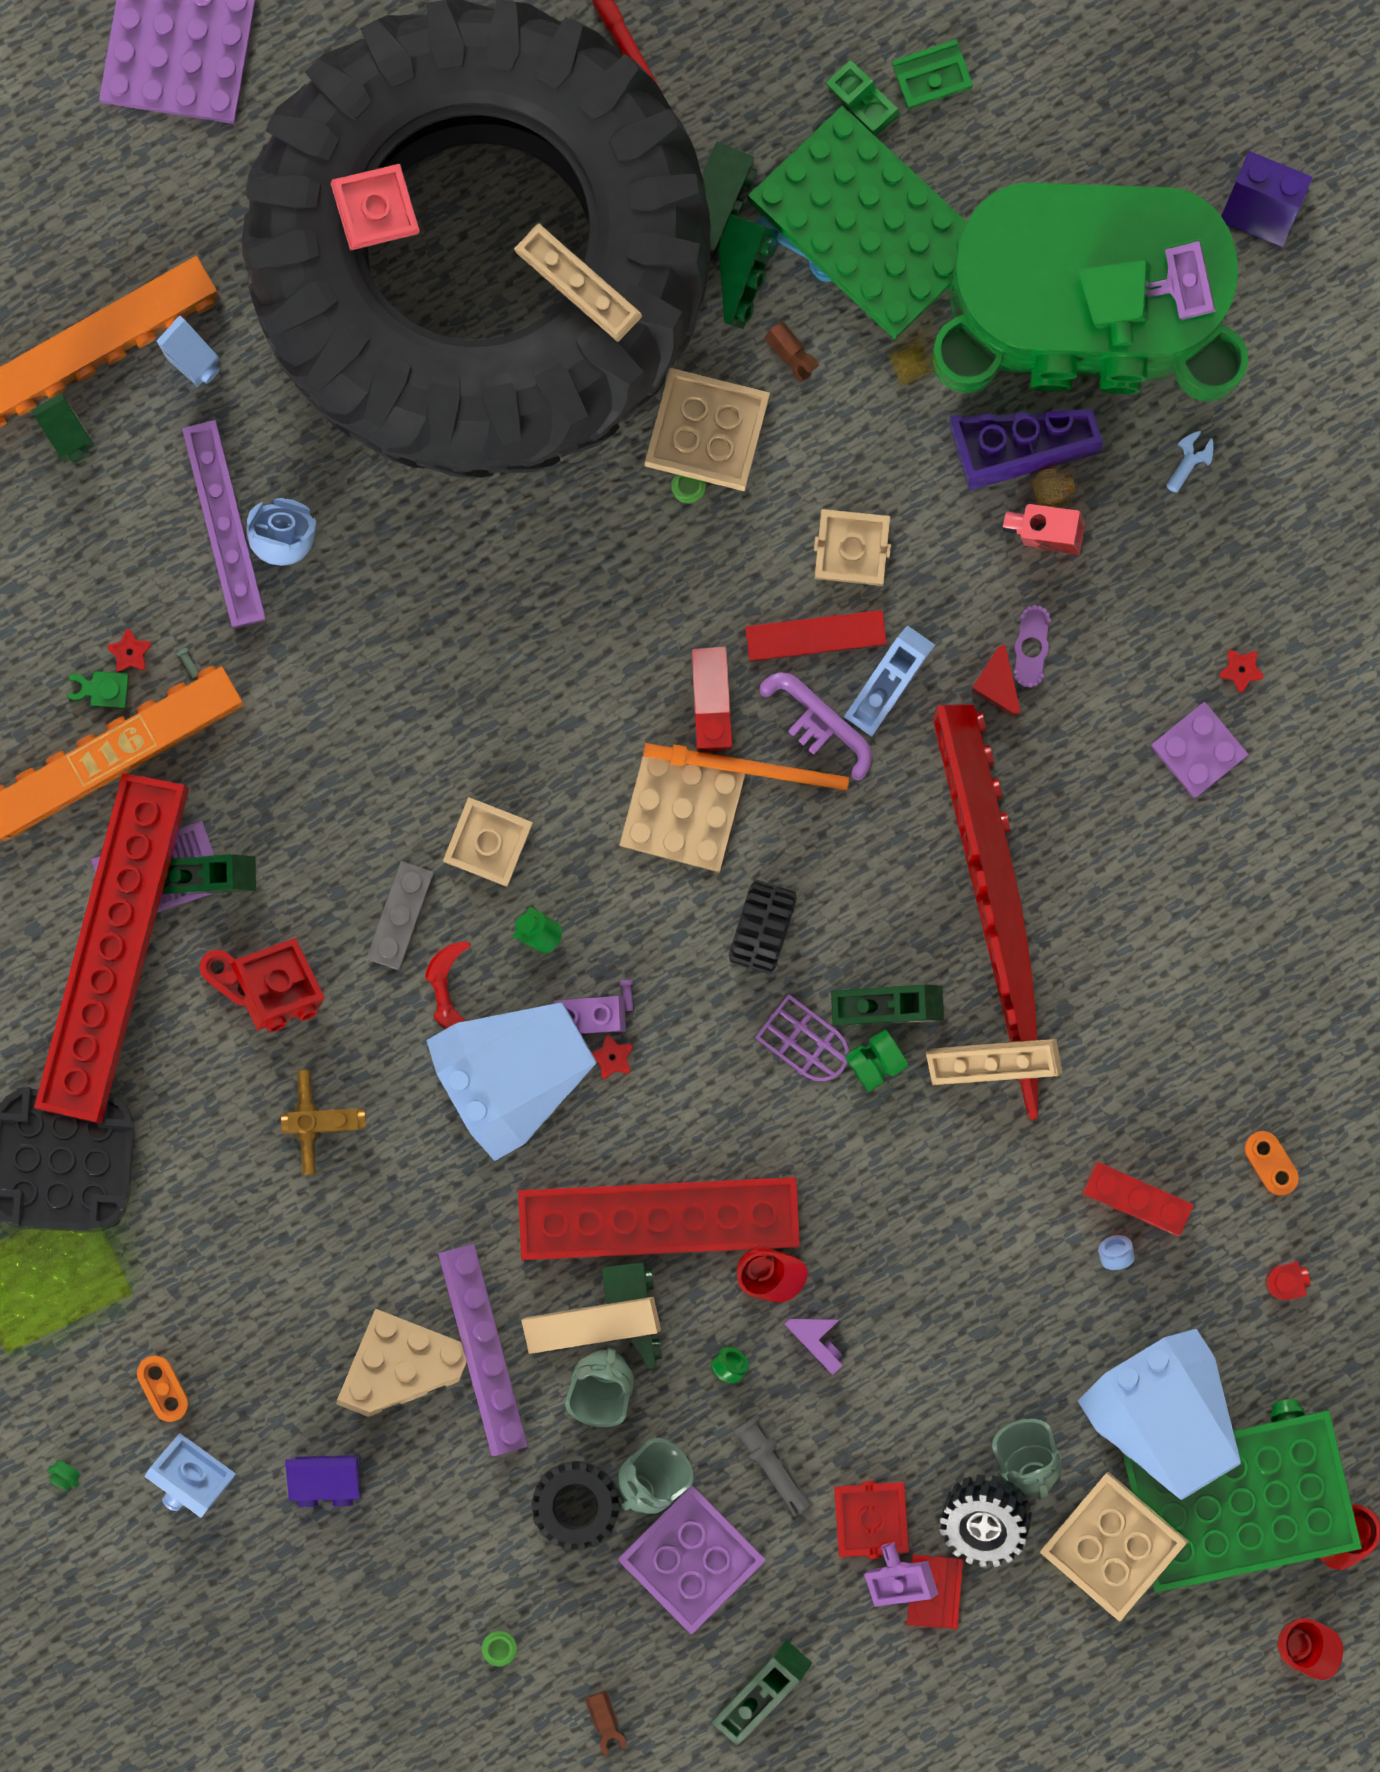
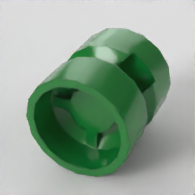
M886 1029L870 1038L869 1046L859 1045L844 1055L849 1066L868 1093L884 1083V1076L894 1077L909 1067L900 1049Z

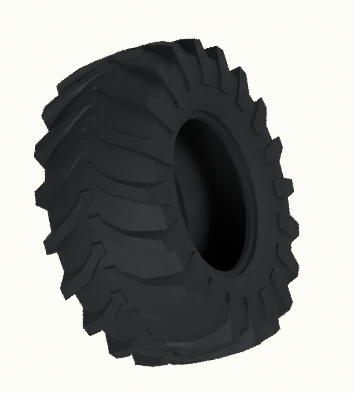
M465 0L427 2V14L386 15L360 28L364 39L332 51L324 52L305 71L311 81L308 84H304L300 90L275 109L266 129V132L270 133L272 137L268 144H264L262 151L250 169L245 194L247 199H249V212L244 217L242 251L250 282L248 288L259 324L282 369L321 416L349 437L358 440L393 462L413 468H429L460 478H483L494 476L496 472H535L557 464L561 461L560 457L563 458L567 455L599 446L614 435L620 428L619 421H626L655 398L665 384L666 372L669 368H674L689 345L695 330L700 303L704 301L710 265L711 224L710 211L705 195L706 188L692 141L681 120L672 111L654 79L626 54L622 56L600 33L566 16L560 22L527 3L497 0L494 9ZM468 144L501 145L527 153L553 169L567 183L580 202L590 230L584 263L641 312L642 317L617 342L565 296L551 312L539 321L518 332L486 340L455 339L426 330L399 313L380 292L370 272L369 246L350 250L330 184L331 181L400 164L404 175L414 165L435 153Z

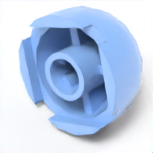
M277 498L273 499V504L263 506V502H261L249 512L247 537L250 548L261 560L273 565H291L301 561L312 549L316 534L315 517L313 519L310 516V509L306 505L291 499Z

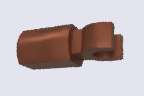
M785 322L778 323L765 335V340L783 362L790 364L792 372L798 381L803 382L810 378V372L819 367L815 357L806 354L804 345Z
M607 1690L584 1698L596 1732L601 1731L602 1734L600 1740L602 1753L605 1756L609 1754L607 1741L611 1738L619 1740L621 1748L625 1749L626 1739L621 1732L616 1730L615 1726L619 1723Z

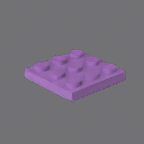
M693 1485L617 1559L691 1635L766 1561Z

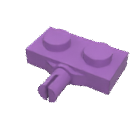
M1198 241L1166 249L1165 253L1168 262L1167 279L1150 283V298L1171 293L1176 301L1181 320L1216 312L1201 242Z
M895 1542L881 1546L887 1566L871 1569L864 1574L874 1607L928 1600L938 1595L928 1561L917 1563L900 1562Z

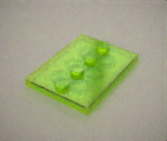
M24 1229L0 1241V1342L5 1353L18 1349L134 1294L105 1231L90 1233Z

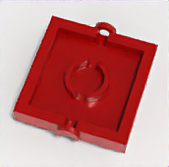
M876 1480L862 1481L860 1485L834 1486L839 1557L867 1555V1559L881 1558V1554H883L881 1546L895 1542L897 1553H909L904 1482L876 1483Z

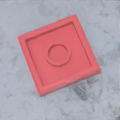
M400 164L331 181L330 184L350 250L419 233L420 230Z

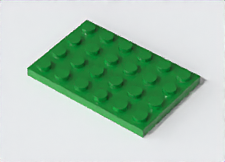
M841 106L747 197V201L894 340L917 320L951 285L956 267L959 242L967 222L844 106Z
M1330 1410L1234 1430L1233 1433L1241 1464L1183 1500H1180L1134 1460L1128 1458L1125 1454L1123 1455L1131 1492L1188 1540V1543L1153 1583L1155 1593L1362 1549Z

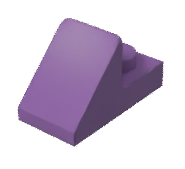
M788 1319L784 1324L832 1375L843 1366L838 1361L842 1354L829 1340L824 1344L819 1341L839 1321L838 1319Z

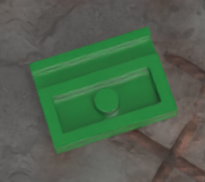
M957 39L892 61V67L895 71L907 110L972 89L973 87Z

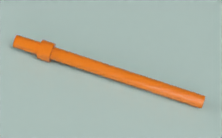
M645 743L643 757L667 760L670 765L684 767V764H691L846 791L849 784V777L691 751L687 750V746L673 744L672 747Z

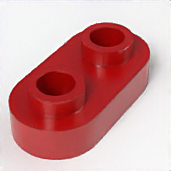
M222 950L207 952L200 961L199 968L202 977L231 1001L240 1006H245L243 1002L245 996L239 992L240 983L231 966L235 958ZM216 961H221L224 964V971L221 974H214L212 971V965Z

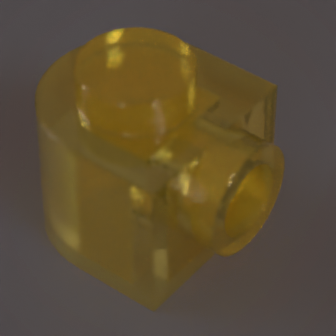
M1047 469L1036 473L1037 478L1031 480L1035 505L1058 507L1070 504L1069 495L1075 494L1072 474L1066 475L1065 472L1057 473V469Z

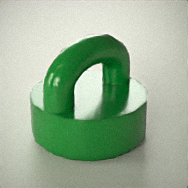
M725 1347L711 1362L710 1368L718 1379L734 1384L739 1382L749 1371V1363L740 1350L733 1347Z

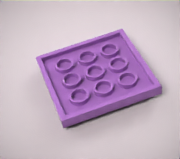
M116 0L99 97L100 103L235 124L256 0Z

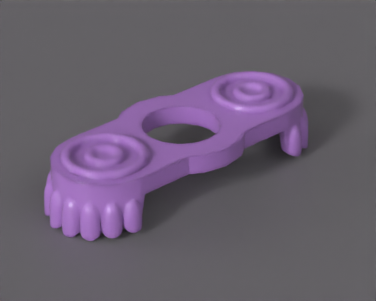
M1036 605L1029 606L1020 616L1019 637L1014 645L1016 664L1013 675L1019 685L1028 688L1037 686L1044 678V674H1042L1043 664L1049 650L1047 632L1048 624L1051 622L1050 614L1045 608L1042 609L1041 606L1037 607ZM1028 638L1037 639L1041 644V653L1032 658L1024 655L1021 647L1024 640Z

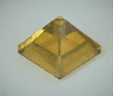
M920 341L888 353L900 386L932 374Z

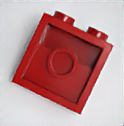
M296 938L235 959L231 964L246 995L243 1002L257 1031L267 1028L269 1033L278 1031L287 1025L286 1020L298 1017L299 1021L308 1020L318 1013L317 1009L325 999Z

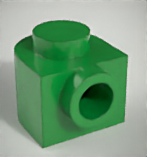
M529 906L527 912L517 918L515 923L516 931L512 936L540 953H549L559 944L562 937V927L553 919Z

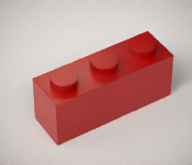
M1094 1162L1081 1192L1082 1195L1176 1237H1180L1194 1205L1100 1162Z

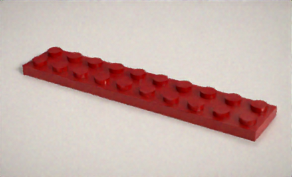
M122 773L34 1105L36 1109L102 1124L190 789L185 785Z

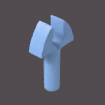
M1201 431L1186 436L1177 445L1183 449L1184 458L1166 484L1167 488L1172 492L1179 491L1195 464L1204 462L1209 466L1212 461V438L1204 451L1193 454V443Z

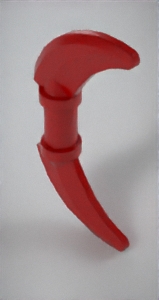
M468 941L453 943L441 949L432 958L425 974V979L431 982V986L434 987L437 1001V1011L433 1014V1017L444 1029L456 1023L466 1021L454 1009L453 1002L450 1000L447 977L454 960L471 946V943Z

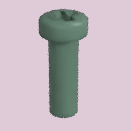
M186 647L179 650L176 656L182 659L190 676L194 679L199 672L188 654L189 649Z

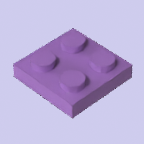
M1205 701L1151 745L1152 749L1194 799L1249 755Z

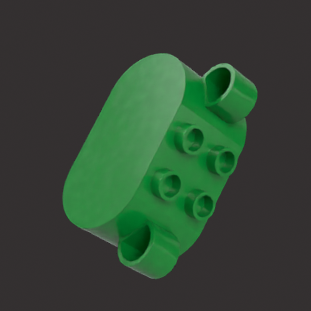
M1032 182L1017 183L1003 187L988 196L975 209L963 230L957 251L956 267L949 287V301L953 319L943 325L936 336L931 357L934 373L943 385L952 391L962 393L981 390L991 383L1000 369L1012 374L1031 375L1030 388L1036 391H1069L1072 389V379L1080 376L1100 377L1099 391L1118 395L1140 393L1141 381L1161 378L1175 373V378L1181 389L1193 399L1204 402L1221 400L1230 395L1238 386L1246 373L1249 362L1247 347L1241 336L1231 328L1221 324L1233 301L1238 279L1237 253L1231 233L1225 221L1212 205L1200 196L1179 188ZM1200 241L1216 312L1181 320L1176 301L1171 293L1153 298L1149 297L1148 321L1132 324L1134 343L1124 346H1113L1111 327L1098 328L1093 323L1079 276V270L1146 260L1151 265L1150 283L1167 279L1168 262L1165 253L1166 249Z

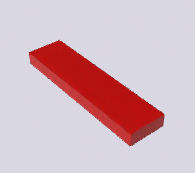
M882 610L745 626L749 662L886 646Z

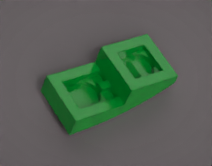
M851 60L826 82V85L833 94L875 136L900 115L898 108L875 87L874 82Z

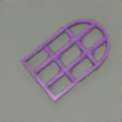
M789 994L777 1010L769 1016V1020L755 1037V1039L795 1068L798 1074L814 1081H828L836 1078L847 1064L845 1057L830 1046L832 1045L830 1041L836 1034L843 1043L845 1054L849 1052L845 1039L837 1029L827 1024ZM789 999L807 1012L801 1022L782 1009ZM778 1013L793 1023V1027L796 1028L789 1037L770 1024ZM811 1017L830 1030V1033L824 1040L807 1028L808 1025L806 1023ZM766 1028L782 1039L781 1042L784 1044L779 1051L760 1038ZM801 1030L817 1042L816 1045L819 1046L813 1055L796 1044L797 1040H794ZM789 1046L806 1057L807 1063L802 1069L783 1055ZM824 1048L843 1062L841 1068L836 1073L819 1061L820 1058L818 1056ZM812 1064H815L829 1076L819 1078L806 1072Z

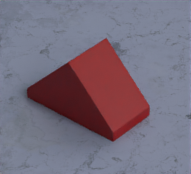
M1006 645L998 646L972 687L971 692L1009 716L1015 717L1019 716L1021 711Z

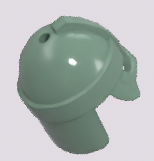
M608 1345L607 1350H597L581 1359L573 1370L565 1407L572 1417L584 1424L594 1427H614L621 1424L626 1417L629 1398L633 1391L634 1376L625 1359L616 1353L617 1347Z
M1023 1419L1006 1425L995 1435L992 1442L993 1452L1004 1483L1007 1480L1014 1484L1012 1490L1017 1491L1020 1489L1024 1496H1037L1039 1500L1048 1497V1491L1054 1486L1062 1471L1061 1456L1056 1448L1051 1427L1046 1422L1038 1419Z
M653 1438L647 1441L634 1455L630 1456L623 1463L619 1470L618 1493L622 1499L620 1506L625 1511L632 1509L636 1512L649 1514L659 1513L669 1507L693 1483V1470L685 1454L676 1445L665 1439Z

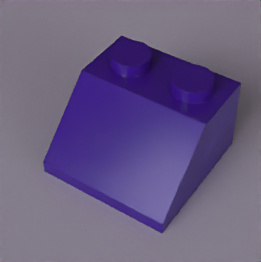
M1248 151L1221 217L1226 225L1282 248L1300 209L1312 176Z
M361 1455L290 1457L285 1460L289 1500H297L298 1507L319 1506L318 1500H332L333 1506L354 1505L353 1499L361 1498Z

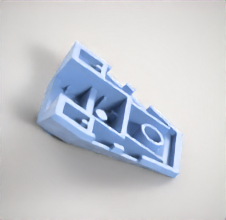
M563 1002L459 1022L426 1040L437 1076L470 1134L494 1161L526 1144L543 1122L550 1117L559 1104L597 1063Z
M1197 1329L1162 1338L1106 1372L1078 1400L1096 1432L1107 1438L1122 1453L1134 1460L1180 1500H1183L1241 1464L1216 1360Z

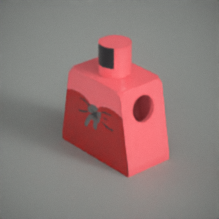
M1027 504L1024 514L1006 512L1003 532L1021 534L1020 538L1025 546L1079 556L1086 522L1078 510ZM1046 523L1044 529L1035 531L1037 525Z

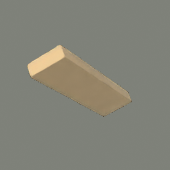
M539 223L514 248L520 257L617 342L641 319V312Z
M1056 1039L931 1048L926 1051L932 1085L1053 1077L1063 1073Z
M654 1297L531 1316L521 1320L529 1354L656 1334L661 1331Z

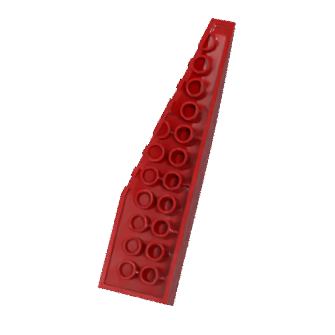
M974 705L937 706L932 720L1010 1042L1036 1041V1011L1028 942L1015 873L1005 833L1010 832V825L1006 812L1000 813L997 800L1002 799L999 780H992L989 766L994 765L990 745L984 746L981 733L986 732L982 712L976 713ZM1038 1078L1019 1079L1028 1119L1038 1118Z

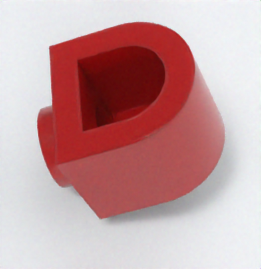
M1298 1261L1272 1268L1265 1279L1268 1293L1279 1300H1291L1307 1296L1305 1288L1311 1287L1307 1268H1300Z

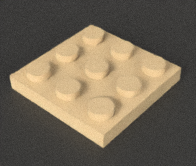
M670 368L648 448L645 466L745 491L770 393Z
M643 757L619 847L720 873L745 773L684 764V767L670 765L667 760Z
M1107 1472L1043 1547L1040 1553L1120 1622L1188 1543V1540L1111 1473Z

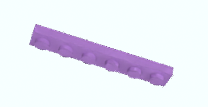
M213 420L182 428L231 626L234 629L266 621L217 422Z
M471 1244L438 1253L491 1455L497 1456L528 1447L475 1246Z

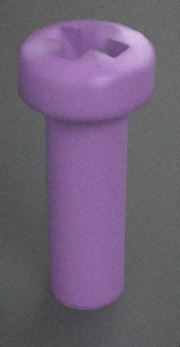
M633 980L619 981V986H622L625 1011H633L631 992Z

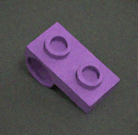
M624 996L554 1001V1004L564 1003L581 1034L607 1033L611 1031L626 1032Z

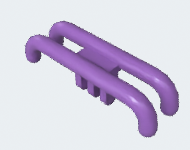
M780 672L771 674L763 680L759 690L763 697H769L776 690L783 689L788 691L808 709L788 731L792 736L796 735L804 727L807 731L799 739V742L804 746L814 736L817 741L809 748V751L814 755L835 734L857 755L858 762L851 771L852 778L859 781L866 776L871 767L873 755L870 745L859 733L795 676Z

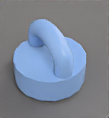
M1113 1235L1107 1237L1098 1247L1101 1263L1106 1269L1121 1270L1130 1266L1135 1260L1133 1244L1126 1236Z

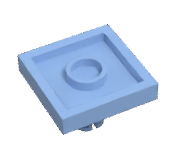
M179 1433L149 1468L144 1477L166 1492L162 1502L168 1509L178 1511L184 1505L202 1518L229 1485L236 1473Z

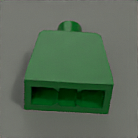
M1146 260L1080 269L1079 276L1094 325L1098 328L1111 327L1113 346L1133 344L1132 324L1148 321L1151 265Z

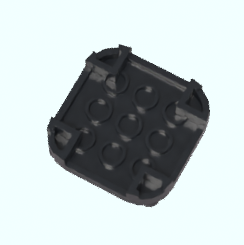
M31 1087L17 1088L15 1092L6 1096L0 1103V1220L10 1226L21 1229L90 1233L105 1231L117 1226L126 1212L130 1194L135 1130L133 1117L127 1106L110 1093L103 1121L100 1124L34 1108L39 1089H32Z

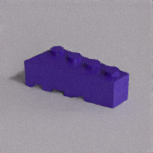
M1093 409L1047 411V413L1040 414L1017 412L1015 415L994 416V414H979V416L962 417V415L950 416L949 427L969 491L1099 454L1102 449L1103 441Z

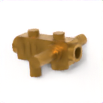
M297 1070L299 1105H295V1112L281 1113L282 1134H297V1140L301 1142L302 1175L316 1174L314 1140L318 1139L317 1133L366 1129L365 1109L352 1108L316 1111V1104H312L311 1070Z

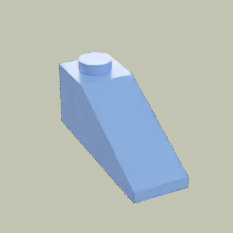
M181 316L157 340L167 360L197 387L202 382L208 384L218 374L220 368L217 365L221 362L219 357Z
M906 626L873 672L844 718L872 737L933 650L935 644L909 626Z

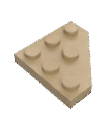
M375 1309L336 1404L370 1417L382 1412V1409L398 1403L403 1404L424 1396L433 1389L457 1383L467 1363L462 1342Z

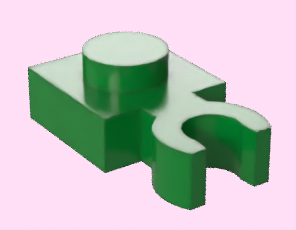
M94 671L93 681H87L86 678L79 674L69 675L70 681H78L82 685L79 693H67V698L70 700L81 701L90 696L92 707L126 709L129 674Z

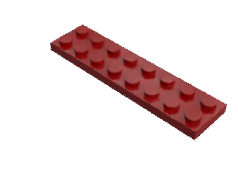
M796 1177L518 1190L521 1260L747 1250L755 1247H800Z

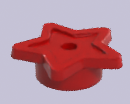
M127 629L120 642L107 646V649L117 657L116 671L120 673L129 667L144 671L146 669L144 654L152 646V643L137 640L132 631ZM128 649L133 650L132 655H127Z
M1233 650L1227 651L1228 666L1219 673V677L1233 681L1239 693L1244 692L1249 681L1262 680L1264 678L1262 672L1255 666L1256 651L1249 652L1243 656ZM1241 666L1245 668L1243 673L1239 672V667Z
M607 1034L602 1048L591 1052L597 1063L600 1064L602 1079L608 1078L615 1071L625 1074L631 1073L627 1057L633 1049L632 1044L618 1045ZM611 1054H614L616 1056V1059L614 1061H611L609 1059V1056Z

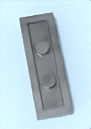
M403 861L400 862L366 959L400 971L434 872Z

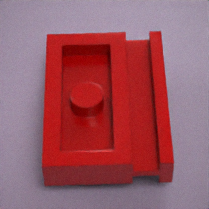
M912 1554L911 1563L928 1561L938 1595L928 1600L908 1602L906 1625L958 1629L963 1558Z

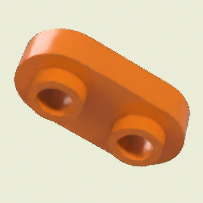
M1258 1131L1251 1134L1245 1142L1244 1152L1265 1188L1270 1193L1278 1196L1287 1195L1294 1191L1299 1181L1298 1172L1278 1139L1267 1131ZM1260 1142H1265L1269 1146V1151L1266 1155H1261L1257 1151V1145ZM1279 1171L1287 1175V1182L1283 1185L1278 1184L1275 1180V1176Z
M158 1355L145 1358L138 1366L137 1378L155 1414L166 1422L180 1420L189 1409V1399L171 1363L166 1358ZM153 1366H157L162 1370V1376L158 1380L150 1376V1369ZM169 1397L175 1398L178 1402V1407L174 1411L166 1408L165 1402Z

